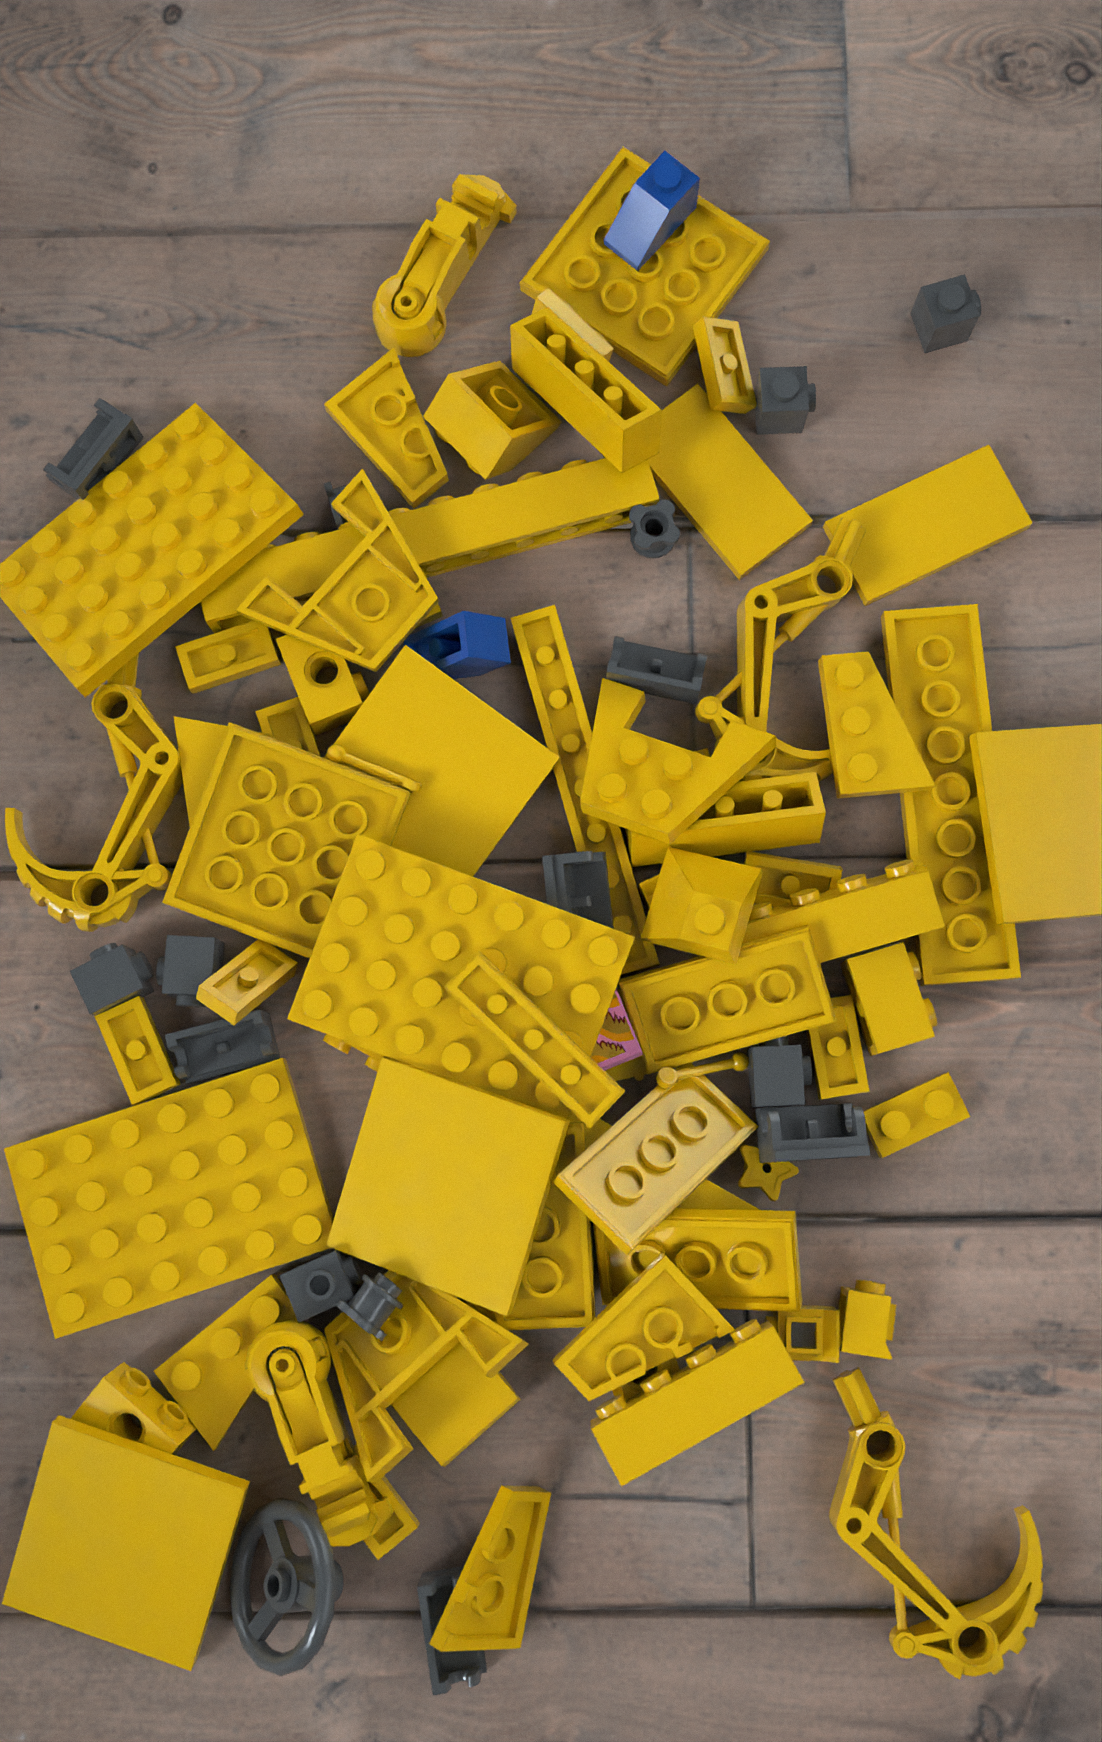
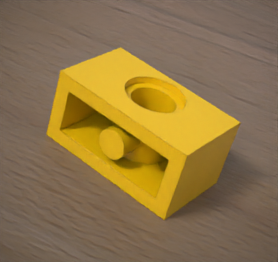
M284 635L277 638L276 642L309 725L315 734L319 735L349 723L363 704V700H366L370 694L361 672L352 674L346 659L292 636ZM333 667L338 669V674L332 682L319 684L315 681L318 672L323 668Z
M125 1362L101 1379L70 1418L173 1455L177 1454L196 1430V1427L188 1419L187 1413L180 1405L165 1399L151 1386L150 1380L143 1372L130 1367ZM130 1413L140 1420L142 1428L137 1427L132 1422Z

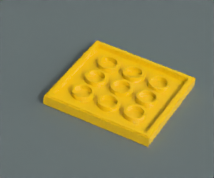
M622 147L520 281V291L536 300L538 295L549 288L562 301L568 303L574 312L592 329L602 334L606 341L614 348V353L667 387L697 347L692 325L703 316L718 318L768 251L770 241L698 195L695 210L637 271L604 245V238L631 188L638 178L651 166L647 161Z
M407 645L402 648L334 743L341 745L348 754L422 783L419 793L411 792L392 842V847L473 877L560 759L558 755ZM341 761V762L339 763V764L345 765V766H347V767H350V768H352V769H355V770H358V771H360V772H363V773H365V774H368V775H371V776H373V777H376V778H379V779H381V780H384V781H386V782L392 783V784L397 785V786H399V787L405 788V787H403V786H401V785H399V784H396V783H394V782H391V781H389V780H386V779H384V778H381V777H379V776H377V775H374V774H372V773H369V772H367V771H364V770H362V769H359V768H357V767H355V766H352V765H350V764H347V763H345V762H342V761Z
M229 722L162 903L310 959L357 834L391 846L412 791Z
M1102 724L975 732L969 736L996 924L1102 916Z
M383 1056L326 1246L508 1316L514 1308L570 1120L473 1085Z
M58 1415L50 1427L2 1604L192 1671L200 1652L250 1481Z

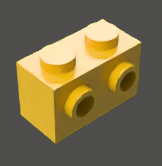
M904 942L849 958L840 964L849 993L853 998L854 1008L870 1056L935 1037L932 1027L937 1026L936 1013L929 998H922L917 980L922 978L920 965L914 952L907 953Z

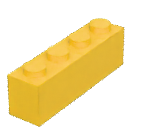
M548 306L510 325L512 369L621 473L659 453L662 410Z
M816 772L740 781L671 844L625 828L631 867L663 863L668 847L713 857L744 853L746 851L752 852L820 843L826 811Z
M909 859L886 866L884 868L886 874L867 879L865 874H856L837 881L838 888L819 893L818 888H809L796 892L789 896L791 902L772 907L770 902L753 905L742 944L809 925L819 962L822 963L943 928L945 924L928 869L923 863L915 865L914 861Z
M752 1319L735 1328V1331L730 1333L733 1340L716 1350L712 1344L703 1346L685 1358L688 1366L672 1375L669 1374L667 1369L661 1370L640 1383L643 1390L626 1401L621 1394L617 1395L595 1409L598 1416L590 1420L591 1430L621 1487L805 1383L777 1331L768 1320L759 1324L757 1319Z

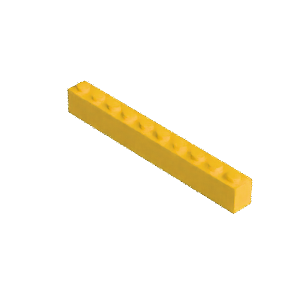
M607 458L592 462L575 460L565 464L561 470L547 474L530 472L519 477L517 482L503 486L486 484L476 488L469 495L458 498L441 496L431 500L428 506L413 510L396 508L388 511L420 568L424 571L426 577L429 578L632 523L629 520V512L633 506L639 504L644 507L657 505L660 498L648 459L621 473ZM346 522L339 526V530L324 534L307 532L297 536L294 542L279 546L268 544L200 601L206 623L213 633H217L253 621L238 614L235 609L267 575L303 606L365 536L349 522Z

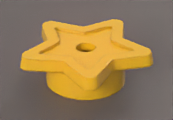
M749 1145L740 1146V1152L745 1163L744 1172L738 1181V1186L740 1188H759L770 1201L775 1202L779 1198L782 1181L799 1173L798 1167L789 1161L760 1163L759 1149L757 1147ZM764 1164L770 1165L771 1170L769 1173L763 1171L762 1167Z

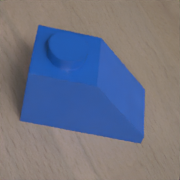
M664 150L634 183L604 238V245L639 271L695 210L700 178Z
M461 611L409 635L403 642V646L407 645L452 679L481 676L511 663L506 619L503 617Z

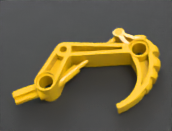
M841 518L825 555L817 556L814 562L803 568L750 589L738 605L737 676L715 697L707 696L701 699L695 708L697 719L702 723H709L716 738L714 751L731 721L764 732L767 731L773 653L786 640L792 642L824 610L834 607L849 592L854 576V570L850 565L867 529L860 526L861 522L855 519L850 521ZM824 575L831 578L835 583L836 593L830 594L821 590L817 583V576ZM786 621L779 627L780 634L775 638L776 623ZM736 689L737 716L722 708V702ZM776 738V747L738 782L816 772L818 782L833 773L830 749L821 751L802 750Z
M139 653L107 679V684L99 686L91 702L95 717L107 729L120 777H125L129 789L93 870L60 871L46 866L33 853L26 840L23 829V812L16 808L5 807V830L11 859L14 860L18 868L16 872L25 888H31L30 896L40 907L48 905V914L63 924L75 919L77 927L81 931L94 932L99 927L112 926L120 921L127 923L135 913L138 900L153 888L159 891L167 889L172 877L171 872L159 863L152 836L183 783L180 757L177 746L157 723L142 699V690L136 688ZM120 701H127L128 707L126 712L119 718L111 719V708ZM134 755L140 760L139 769H137ZM146 849L150 865L144 870H133ZM106 884L109 892L107 899L101 905L93 906L91 903L92 891L97 886Z
M860 1367L840 1373V1376L832 1380L853 1424L848 1428L850 1435L848 1448L830 1506L829 1518L841 1539L894 1586L897 1625L889 1633L890 1645L901 1658H912L918 1652L937 1658L943 1668L959 1680L962 1674L966 1676H980L991 1672L993 1675L998 1674L1004 1669L1002 1656L1009 1650L1018 1655L1027 1643L1023 1631L1026 1626L1035 1627L1039 1613L1034 1608L1036 1603H1040L1042 1600L1043 1581L1041 1580L1043 1557L1037 1529L1029 1509L1024 1505L1014 1508L1020 1530V1549L1016 1564L1009 1577L997 1590L988 1596L964 1606L956 1607L900 1547L898 1519L903 1517L899 1467L905 1455L906 1446L904 1438L896 1428L889 1411L880 1412ZM875 1431H887L890 1438L887 1449L876 1455L868 1453L866 1445L869 1436ZM881 1509L883 1518L888 1519L889 1534L877 1522ZM905 1596L929 1617V1620L908 1627ZM972 1626L979 1627L980 1634L975 1644L969 1647L958 1645L959 1636L963 1630Z

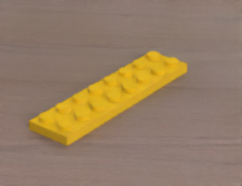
M978 604L884 611L881 615L888 690L936 785L928 791L900 793L907 860L912 859L915 865L923 863L928 869L945 924L943 928L915 935L917 960L922 974L920 986L1021 978L1015 923L996 924L969 738L975 732L992 731Z

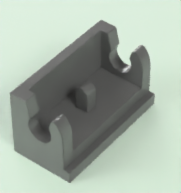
M100 398L94 404V407L98 409L96 411L97 416L60 463L54 466L48 462L43 469L47 473L46 477L77 500L79 498L84 500L89 494L87 491L123 463L144 438L131 417L123 414Z
M615 636L606 679L644 691L645 694L697 704L708 655L698 653V656L627 642L624 641L623 637Z
M592 851L542 856L547 904L614 929L606 852L593 853Z
M263 1010L250 1012L236 1025H232L227 1020L222 1019L165 1035L168 1049L171 1052L174 1051L177 1058L178 1066L174 1068V1072L179 1079H185L186 1084H192L280 1059L270 1013Z
M852 1103L755 1109L756 1124L758 1125L757 1137L760 1163L871 1156L870 1145L868 1146L865 1115L861 1106L853 1107Z
M464 1566L422 1573L417 1585L433 1696L448 1693L452 1684L461 1681H467L469 1687H474L480 1683L482 1673H487L485 1650L441 1652L429 1645Z

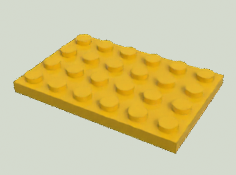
M194 403L87 491L89 494L84 500L80 498L0 563V598L74 687L86 698L304 514L298 504L204 410Z
M357 834L287 1019L398 1062L473 1085L568 1119L571 1110L443 987L477 951H480L591 1057L635 937Z
M286 1058L270 1061L4 1148L55 1339L331 1248L326 1246L334 1218Z

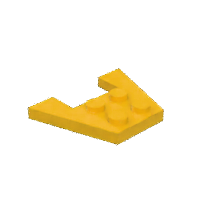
M362 468L331 504L335 511L365 536L362 541L303 606L267 575L235 611L242 616L377 672L438 604L439 599Z
M602 678L580 799L582 813L671 844L776 747V735L734 721L729 723L711 757L632 731L630 728L646 702L645 692Z
M390 1270L384 1276L402 1290L397 1299L404 1306L402 1309L396 1307L380 1329L387 1334L383 1341L366 1332L344 1312L324 1328L366 1480L372 1484H376L413 1450V1447L391 1418L386 1408L460 1342L484 1375L491 1379L529 1345L453 1295Z

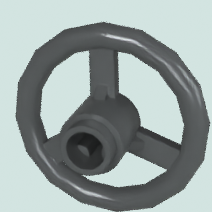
M280 1497L260 1506L243 1527L232 1560L229 1588L232 1617L242 1647L260 1669L279 1676L305 1668L321 1649L334 1616L335 1602L341 1596L344 1585L342 1569L339 1563L333 1559L332 1547L321 1521L302 1502ZM282 1520L292 1522L301 1531L311 1555L297 1556L292 1552ZM264 1534L273 1563L264 1580V1592L267 1600L254 1617L250 1595L252 1560L259 1540ZM312 1612L305 1635L294 1649L282 1653L272 1649L265 1641L285 1613Z

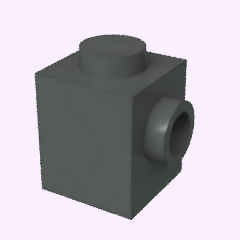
M965 274L920 288L910 314L924 353L968 341L981 315V302L978 293L975 290H970Z
M807 366L760 368L754 391L757 402L755 407L757 435L802 433L808 412H815L816 387L814 383L808 384Z
M167 935L165 957H159L156 969L157 984L162 985V993L176 997L177 1006L205 1007L204 1004L196 999L198 986L223 967L225 943L215 937Z
M116 943L104 945L90 953V961L70 970L90 1015L96 1016L137 996L145 997L155 992L149 981L150 978L154 977V972L147 957L142 951L136 953L134 949L123 944L117 946Z
M783 1036L761 1042L759 1047L747 1049L751 1108L805 1105L804 1085H811L812 1070L810 1057L802 1056L801 1045H788V1037Z
M335 1250L280 1275L298 1322L335 1307L340 1298L345 1302L352 1299L359 1290L357 1284L363 1282L361 1271L354 1256L348 1255L345 1257L344 1252Z

